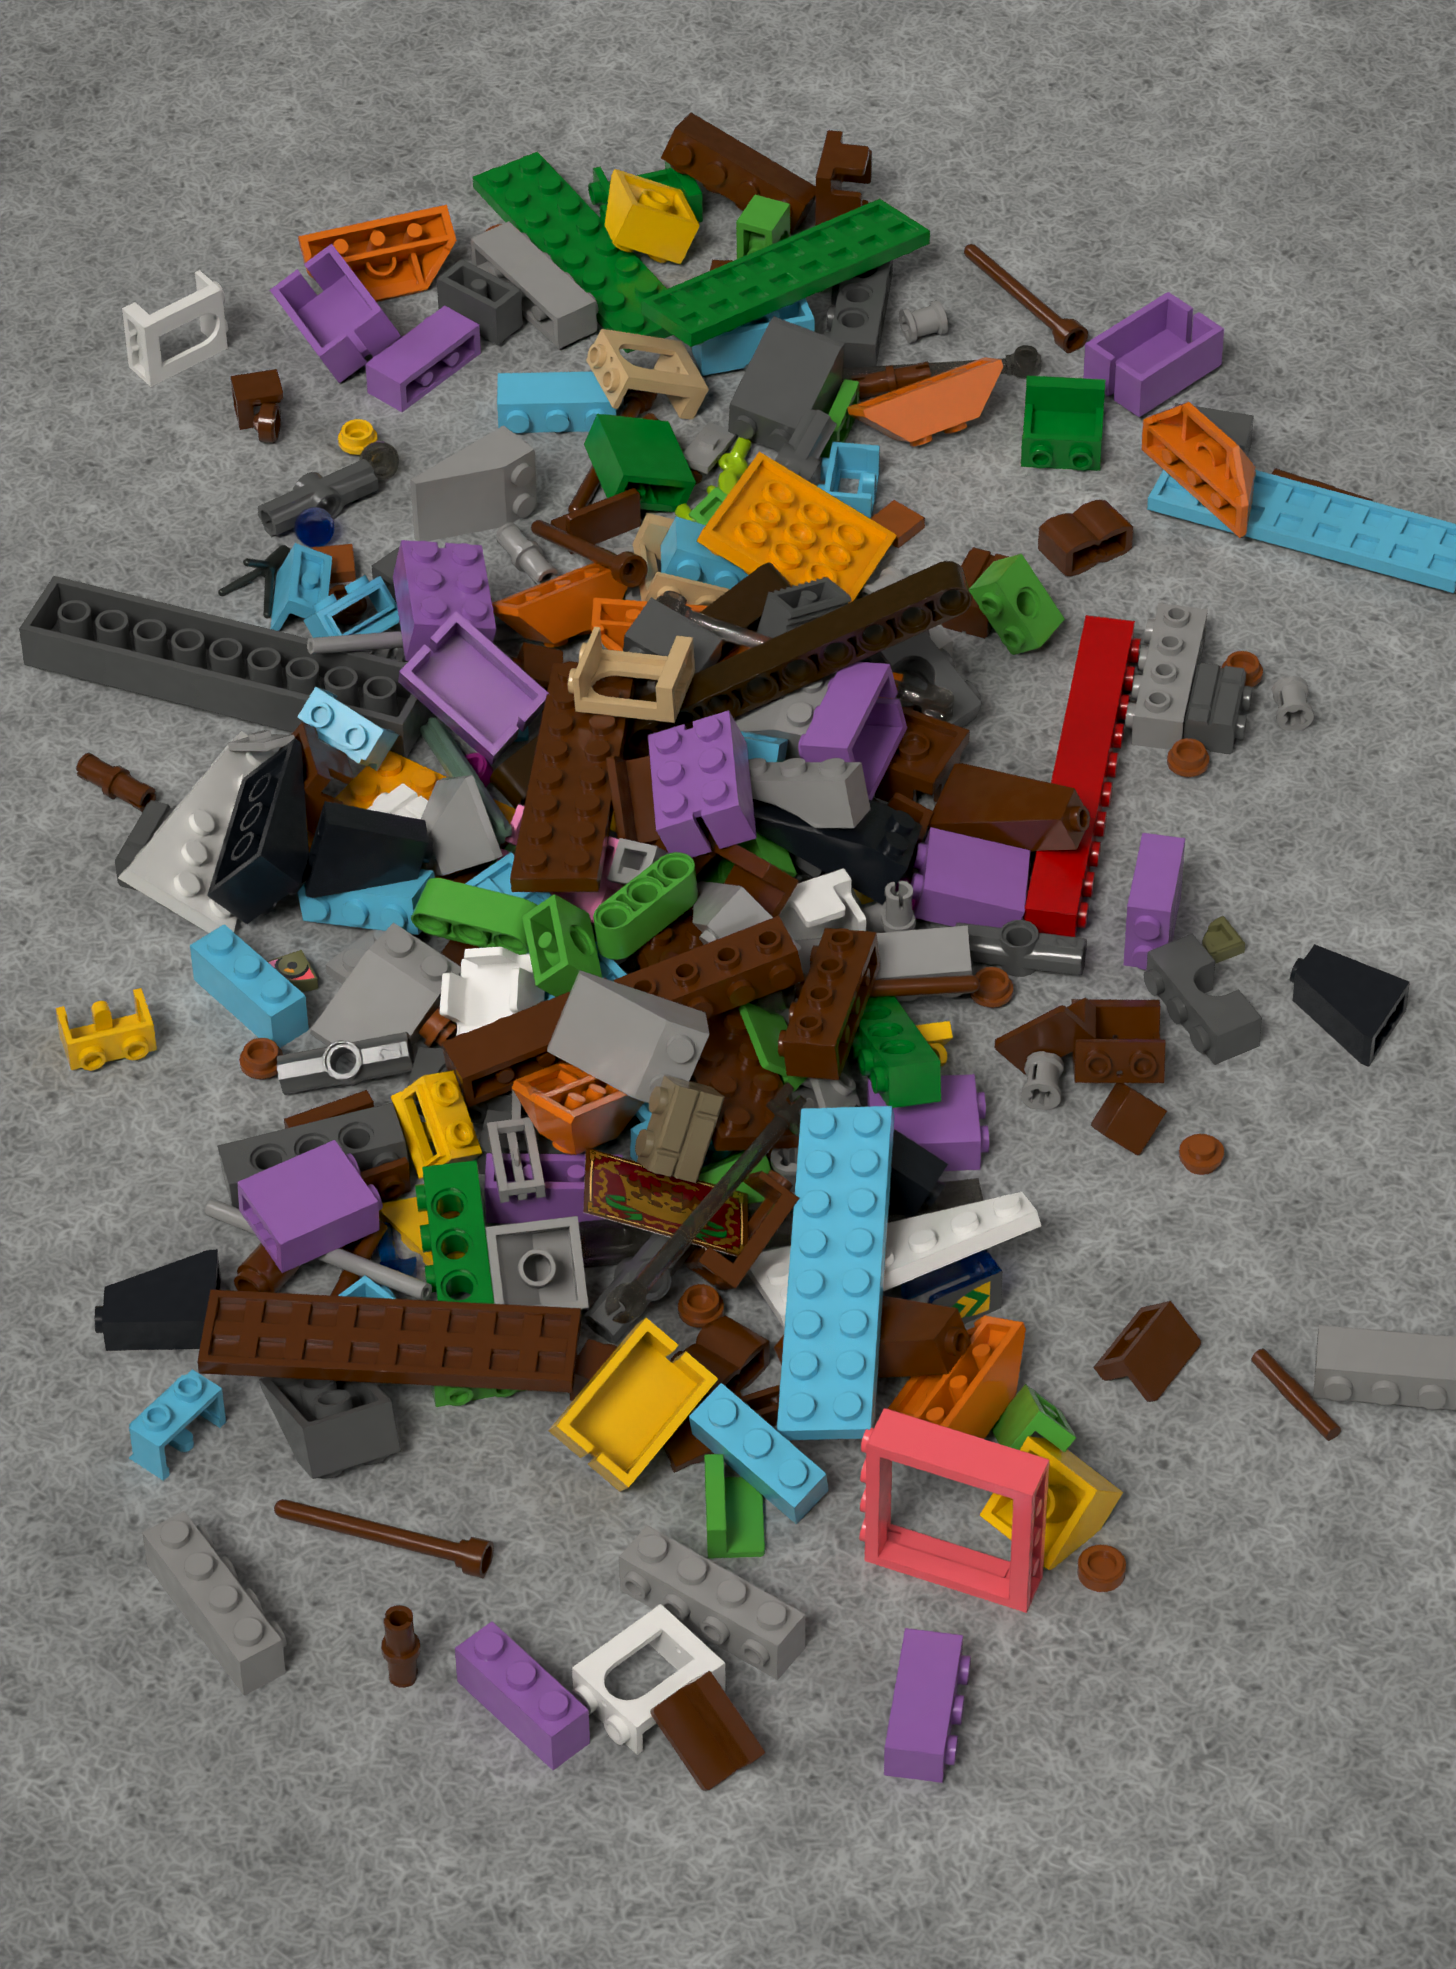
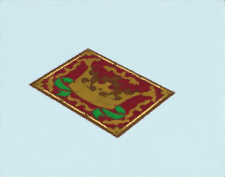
M586 1147L583 1213L702 1247L710 1246L716 1251L738 1256L747 1244L748 1194L701 1180L693 1183L672 1176L652 1173L639 1162Z

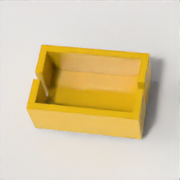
M648 1318L635 1325L548 1430L579 1458L587 1454L593 1456L588 1465L620 1492L630 1487L718 1380L715 1375L686 1351L677 1356L673 1362H670L666 1356L671 1354L678 1347V1344Z

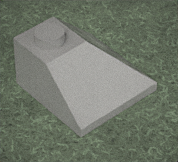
M473 775L447 777L437 780L421 817V820L426 822L428 838L433 839V851L430 862L428 864L422 863L421 869L433 870L435 876H444L502 857L501 849Z

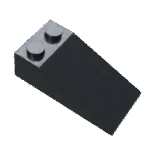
M296 738L242 779L207 894L209 898L245 924L250 923L261 914H269L279 900L287 894H296L306 880L304 871L309 857L302 743Z
M753 799L755 827L758 834L827 874L844 868L852 880L851 887L881 905L886 901L885 887L887 884L895 882L896 886L908 869L922 825L915 822L904 811L895 810L886 804L869 800L871 809L855 828H814L795 814L776 805Z

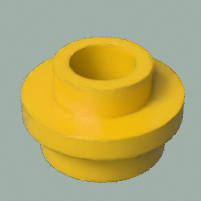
M362 419L346 422L338 435L339 447L349 454L360 455L368 453L378 443L377 432L368 421Z

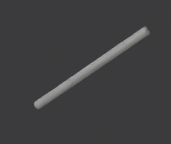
M506 623L496 624L494 640L524 638ZM401 631L309 638L307 641V649L311 655L403 648Z
M211 1199L207 1203L205 1208L207 1216L255 1234L238 1208L215 1199ZM340 1248L315 1258L363 1277L366 1275L376 1283L419 1300H427L432 1292V1286L427 1282Z

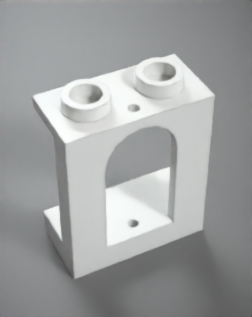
M200 270L195 272L196 292L150 315L136 302L122 308L129 368L150 387L228 349L226 336L228 324L224 316L223 306L225 302L224 291L219 283L211 281ZM200 317L201 332L208 339L161 362L159 336Z
M660 1604L572 1667V1695L589 1710V1715L593 1713L604 1723L606 1732L615 1743L619 1745L625 1743L638 1755L643 1752L642 1734L656 1724L650 1714L651 1709L689 1681L708 1671H711L725 1691V1662ZM647 1644H650L678 1670L645 1695L632 1700L614 1697L608 1692L604 1684L606 1676L612 1669Z

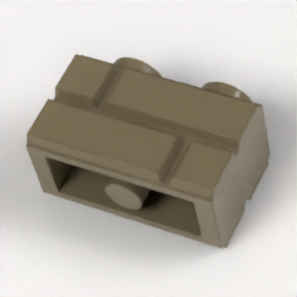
M664 1075L661 1087L656 1086L649 1099V1111L652 1115L647 1130L642 1129L636 1139L635 1153L638 1155L637 1162L652 1173L672 1176L693 1183L698 1182L725 1097L710 1086Z

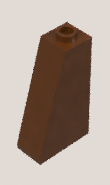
M955 763L933 809L928 828L930 830V827L1030 851L1077 850L1084 832L1089 827L1091 818L1088 809L1083 805L1075 788L964 763Z
M883 1296L877 1378L949 1374L971 1344L958 1308ZM784 1334L774 1346L781 1365Z

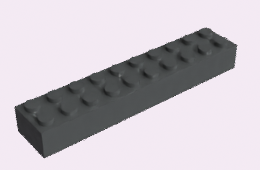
M57 576L52 577L19 628L24 665L289 732H294L303 722L297 717L314 688L318 687L330 691L338 696L336 698L338 701L381 728L397 733L399 736L390 751L405 758L408 757L420 736L421 726L426 725L433 713L398 682L399 671L407 664L405 662L361 651L311 655L307 649L308 638Z

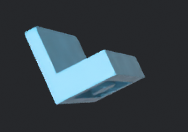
M297 543L293 545L276 575L270 629L279 631L290 613L305 619L316 613L312 605L328 597L332 556Z

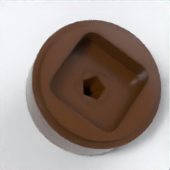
M262 403L260 411L254 416L253 428L258 432L260 442L275 443L279 438L281 427L280 406L273 403Z
M341 584L332 587L328 596L334 594L338 600L347 595L348 593L344 588L346 585ZM365 597L333 615V620L345 625L358 623L367 608Z

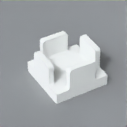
M844 868L797 884L779 915L786 930L794 940L821 938L825 928L866 931V917L852 896V880Z
M503 947L465 949L464 959L461 962V976L452 972L443 973L440 1015L456 1022V1036L544 1001L545 991L535 985L530 955H519Z

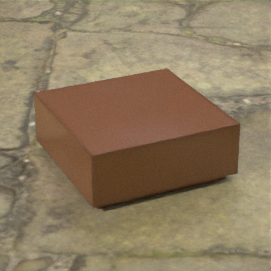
M893 500L870 518L897 535L892 543L897 548H900L925 528V517L896 500Z
M352 544L312 547L313 550L332 556L330 584L353 582L356 580Z

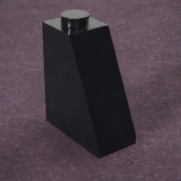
M324 801L304 871L306 874L304 882L306 897L317 898L418 879L422 863L428 864L430 862L433 851V839L428 838L425 820Z
M1315 944L1304 959L1298 958L1290 974V982L1294 983L1292 1001L1360 1064L1369 1067L1407 1010L1410 982Z
M895 1129L893 1132L888 1211L907 1217H914L923 1203L932 1207L942 1192L945 1184L939 1181V1178L948 1164Z
M218 1249L206 1250L105 1286L103 1306H95L94 1321L95 1332L103 1333L106 1351L200 1349L210 1290H220L221 1287Z

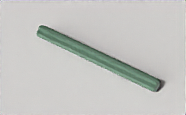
M429 718L428 723L421 726V735L449 777L473 775L498 844L505 843V838L512 835L511 825L445 725L439 723L437 718Z

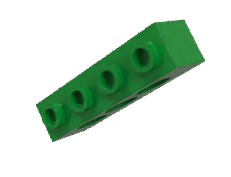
M895 996L869 997L849 1051L850 1058H855L858 1062L862 1076L868 1077L871 1081L873 1092L875 1094L879 1093L886 1105L892 1106V1108L941 1102V1063L936 1053Z
M477 1160L422 1167L424 1184L415 1185L418 1212L427 1211L429 1224L420 1225L423 1253L432 1252L433 1265L424 1266L426 1282L432 1286L431 1293L437 1292L438 1301L494 1304ZM449 1211L460 1213L459 1216L451 1219L442 1217L444 1213ZM455 1251L465 1253V1255L459 1259H450L446 1257L449 1253ZM458 1292L470 1294L464 1300H454L451 1298L452 1295Z

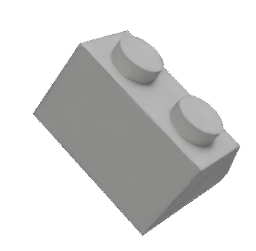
M578 1216L485 1227L495 1304L581 1308V1311L588 1310L589 1305Z

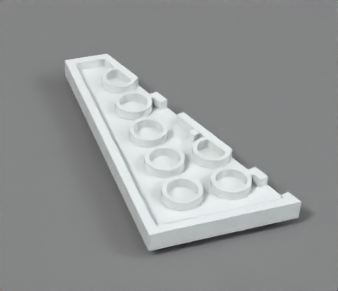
M241 731L230 742L246 738L248 735ZM227 745L211 764L208 771L196 782L189 794L178 804L154 833L151 840L135 856L132 863L120 874L118 879L208 933L224 924L234 932L237 917L209 898L207 894L241 781L246 775L274 755L275 752L273 750L229 751Z
M1018 1192L888 1223L883 1291L1041 1227L1037 1210L1023 1192ZM791 1246L760 1253L747 1272L783 1328H785Z

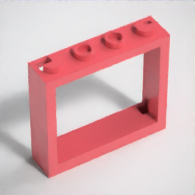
M884 1408L875 1427L865 1430L861 1442V1452L866 1453V1459L861 1470L860 1481L866 1483V1488L860 1503V1511L865 1513V1519L860 1530L859 1539L865 1542V1561L1027 1613L1043 1578L1049 1459ZM892 1461L1013 1499L1010 1562L891 1524Z

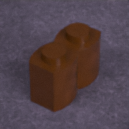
M1106 500L1091 501L1081 505L1073 514H1060L1046 520L1039 527L1038 550L1065 576L1079 575L1094 567L1098 562H1108L1126 554L1132 548L1133 526Z
M725 1315L712 1324H706L699 1332L696 1343L684 1351H678L670 1360V1362H673L677 1356L686 1351L718 1378L695 1408L697 1409L720 1383L733 1393L740 1392L749 1387L770 1363V1341Z

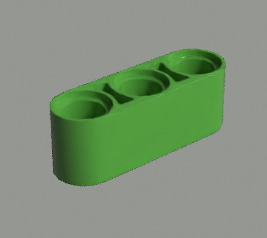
M673 852L660 857L597 907L593 918L598 951L603 957L618 960L630 956L696 903L698 889L695 864L689 855Z
M430 878L411 915V921L418 929L433 936L482 948L503 947L516 954L524 955L529 950L522 916L537 905L524 898L442 878Z

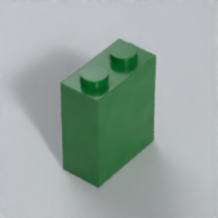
M606 414L596 415L584 446L607 498L635 488L640 493V509L675 512L679 505L687 504L696 481L669 421Z

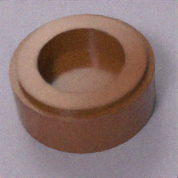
M1094 1545L1088 1547L1080 1554L1077 1574L1080 1582L1086 1588L1096 1592H1108L1118 1588L1125 1579L1126 1561L1122 1553L1116 1548L1109 1545Z

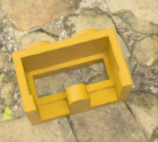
M142 988L133 990L136 1014L112 1019L108 1003L106 1001H97L91 1006L93 1024L69 1029L64 1006L56 1008L59 1036L71 1070L83 1068L84 1070L92 1071L101 1068L105 1062L122 1058L139 1060L145 1057L148 1052L157 1050L154 1024Z
M454 1070L423 1075L403 1091L390 1096L419 1179H423L422 1167L473 1161L483 1154ZM419 1100L426 1122H421L414 1101ZM429 1142L434 1143L437 1154L434 1156L432 1154Z

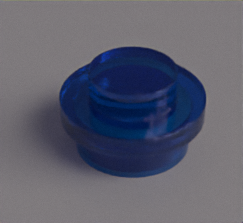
M310 507L303 510L295 521L294 530L296 537L303 545L308 547L326 545L334 534L333 518L322 508Z

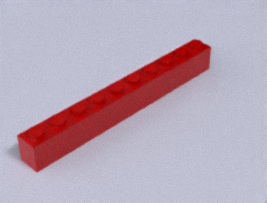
M1085 616L1051 783L1075 788L1083 805L1088 809L1091 819L1077 850L1036 852L1025 905L1024 920L1034 924L1038 929V933L1076 937L1078 928H1086L1089 903L1083 902L1084 897L1092 898L1095 872H1090L1089 870L1090 867H1098L1101 842L1095 840L1096 836L1104 837L1107 821V812H1103L1101 809L1102 807L1110 808L1113 782H1107L1108 777L1116 778L1119 753H1114L1113 749L1122 748L1124 724H1120L1119 719L1126 720L1127 707L1130 703V695H1124L1125 691L1132 692L1136 667L1130 666V663H1138L1141 639L1134 638L1135 621Z

